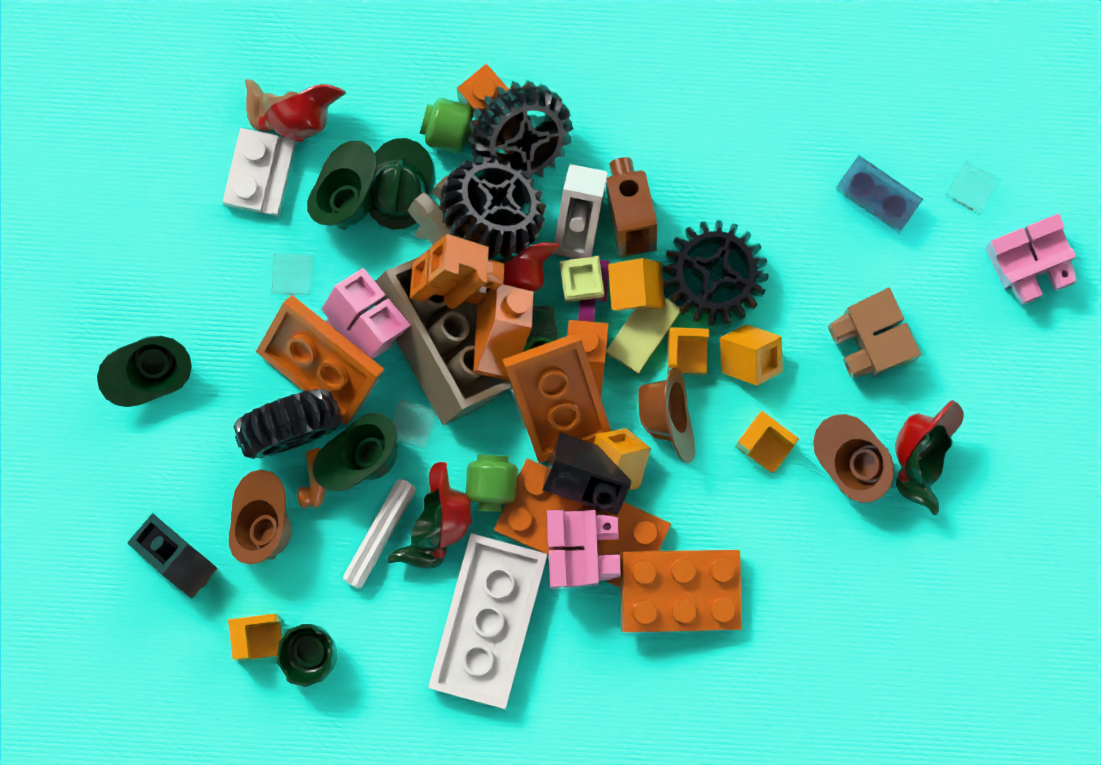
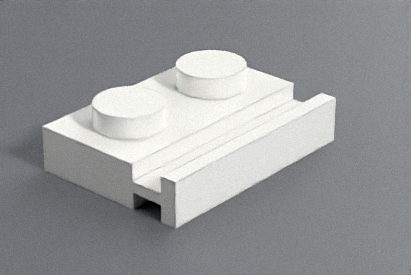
M240 128L222 200L223 205L279 217L296 141L281 138L277 135Z

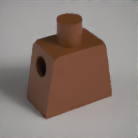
M629 157L614 159L609 163L612 176L606 178V197L618 257L657 251V220L646 173L642 170L635 171L633 161Z

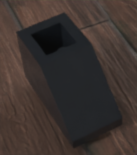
M559 433L547 462L542 490L618 515L630 489L631 480L598 445Z

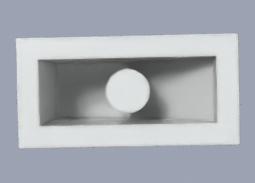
M569 164L554 243H559L561 247L553 254L576 259L592 257L608 175L607 171Z

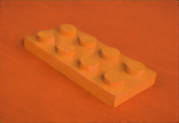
M526 458L517 478L516 500L505 504L494 528V532L538 552L546 553L549 556V551L553 550H548L547 510H563V512L595 510L596 515L618 517L619 539L597 541L599 556L620 555V552L659 551L671 523L623 502L619 514L615 515L543 491L546 466ZM561 549V550H565V551H575V550H584V549ZM620 577L604 580V582L620 588Z

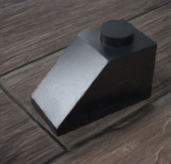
M154 513L148 517L127 542L130 547L160 574L191 599L208 583L210 577L218 569Z

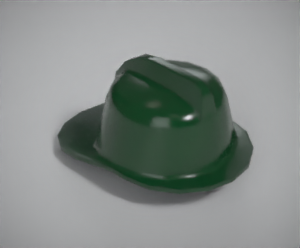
M396 138L384 143L375 152L377 169L370 187L372 205L369 210L370 216L380 226L391 230L405 229L416 223L407 210L414 199L422 193L429 195L432 179V160L428 151L416 141L408 138Z
M349 141L341 144L331 152L307 200V212L313 221L320 225H335L339 229L346 230L349 226L363 220L369 213L372 205L370 187L377 169L376 154L369 145L362 141Z
M162 335L143 337L136 342L116 349L105 357L99 365L97 373L98 388L104 398L114 405L122 407L142 405L171 394L183 387L189 379L192 369L190 355L184 345L174 338Z
M370 413L363 415L327 442L318 452L313 462V475L316 482L324 489L342 491L354 487L363 480L379 479L389 473L395 464L398 449L396 444L397 432L392 420L384 414Z

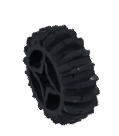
M527 79L521 87L518 82L516 83L512 80L508 91L497 86L498 95L492 99L484 95L485 103L487 104L485 108H474L478 119L469 122V128L472 133L467 136L468 142L472 147L471 154L474 159L480 155L487 163L494 157L502 165L510 160L512 169L517 171L524 168L523 177L525 179H531L533 174L543 178V170L549 166L556 169L554 161L556 157H566L562 146L572 143L569 132L574 128L572 121L569 119L571 116L570 111L562 103L561 97L542 83L536 86L534 82H530ZM527 111L543 112L545 116L527 115ZM502 148L505 151L514 150V154H503L496 150Z
M479 155L472 162L466 160L464 163H461L459 168L450 173L441 189L440 196L442 199L438 209L445 212L442 223L452 225L450 235H459L462 239L489 247L488 256L490 259L497 256L498 253L506 259L513 252L519 254L538 237V233L543 227L545 220L543 215L546 205L540 202L543 192L532 189L535 179H525L523 177L524 168L516 171L511 168L510 160L502 165L499 164L496 157L487 163ZM494 204H497V206L495 205L492 208V210H488V208L490 209Z
M721 220L716 221L714 231H709L706 221L700 222V235H697L693 228H686L685 235L689 242L676 237L673 244L680 252L667 250L665 255L669 261L675 264H666L662 267V273L674 276L663 282L664 289L677 288V291L670 295L669 301L676 303L683 299L685 302L679 309L681 315H685L692 308L696 310L693 315V322L698 323L702 313L707 314L708 326L712 327L715 325L716 315H721L725 326L730 325L731 311L739 320L744 319L746 314L742 304L754 310L758 303L751 295L763 297L765 289L755 282H766L769 278L768 273L757 271V269L767 265V258L753 257L761 250L760 243L748 247L746 244L751 238V233L746 231L741 238L736 237L738 225L734 223L730 226L728 233L723 232V222ZM709 244L720 245L717 253L710 258L700 256L693 258L689 256L701 246ZM731 249L743 260L747 271V279L739 277L740 273L730 267L728 257ZM722 257L720 274L725 278L722 280L719 276L718 281H714L711 289L708 290L710 272L706 268L709 267L712 270L713 265L717 266L719 258ZM683 267L690 269L691 274L701 280L702 291L699 298L688 288L683 276ZM726 288L733 291L736 288L742 291L738 296L722 303L710 302L713 294L719 289Z
M313 389L294 395L291 394L284 398H278L271 403H266L238 418L233 426L236 433L235 439L244 457L261 459L266 456H273L296 449L331 434L342 422L339 414L341 411L337 400H334L332 392L327 389Z

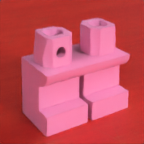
M1060 213L993 239L985 247L1004 289L1012 288L1014 295L1021 305L1034 301L1043 295L1036 280V277L1048 274L1055 291L1071 286L1077 281L1074 267L1071 263L1077 256L1073 249L1069 247L1063 231L1065 226Z
M364 268L335 285L321 309L327 316L326 322L371 359L376 358L395 345L393 343L394 340L405 333L411 326L389 298L381 302L386 294Z
M547 510L548 550H553L549 551L550 590L598 586L599 581L621 576L620 555L598 556L597 541L619 539L618 517L596 515L595 510L565 512L563 510ZM561 549H584V550L565 551V550H561Z

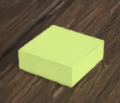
M599 256L560 261L565 302L604 297Z

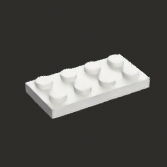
M470 533L428 689L506 710L548 554Z

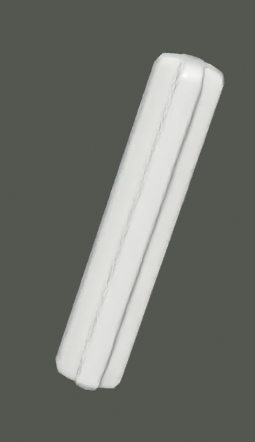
M398 479L395 482L343 575V580L358 589L363 587L415 494L416 488L414 485L403 479Z

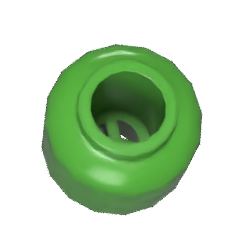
M439 98L434 102V105L427 104L419 134L425 135V143L429 147L458 154L464 149L465 144L469 143L467 136L472 133L469 128V122L473 121V110L467 104Z
M477 454V460L467 465L465 494L470 498L471 502L478 503L479 511L502 512V504H509L516 500L518 468L515 464L508 462L509 456Z

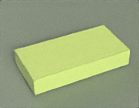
M664 297V309L635 308L606 350V354L637 375L680 314V307L675 303H671L666 297Z

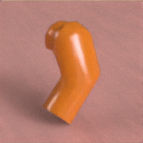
M319 448L306 452L310 486H302L297 490L299 506L302 508H308L309 506L317 508L324 501L326 489L316 482L313 475V462L321 450Z

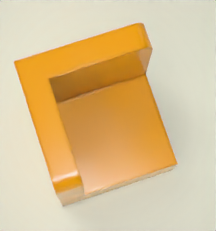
M640 258L608 264L611 308L613 310L622 311L640 307L656 310L665 308L662 262Z
M743 325L720 337L721 371L723 374L758 386L783 372L782 336L750 325Z
M670 327L667 345V374L673 368L679 369L682 374H707L709 329Z
M761 410L738 440L735 447L767 471L774 473L798 442L799 438Z
M627 428L596 434L594 444L598 445L631 480L629 490L639 488L651 448Z
M277 613L228 619L233 660L243 661L277 656L279 641L282 638L280 616Z

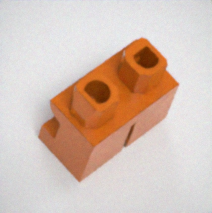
M446 234L430 247V250L428 249L412 263L410 299L425 302L431 296L437 294L443 296L445 304L451 309H455L463 301L479 304L484 300L486 288L496 290L503 284L504 263L488 259L489 247Z

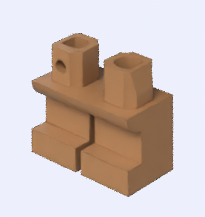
M890 287L847 307L842 316L828 325L829 333L836 345L854 338L860 351L843 359L851 379L870 373L872 377H876L885 371L914 362L921 356L907 323L901 324L904 316Z

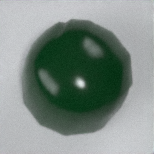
M301 624L289 629L279 641L276 663L286 676L287 682L308 687L324 681L334 670L338 659L337 648L334 640L324 628L315 624Z

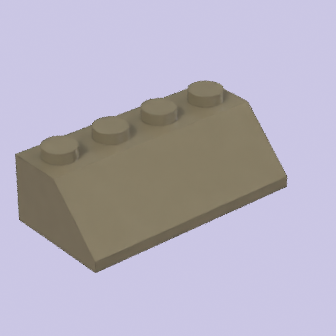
M417 257L386 270L375 282L386 294L381 302L389 298L411 325L405 333L398 336L395 340L444 426L476 411L511 390L512 386L510 381L473 373L477 304L463 301L455 309H451L445 304L443 296L434 294L425 302L410 299L412 263L419 258Z

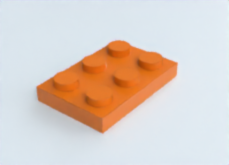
M293 295L283 302L256 350L257 354L303 391L321 388L331 391L334 400L338 402L341 411L339 414L346 426L356 417L384 371L383 367Z
M579 333L502 359L538 463L549 460L559 433L594 443L596 434L611 431Z
M740 550L620 552L621 632L742 630Z

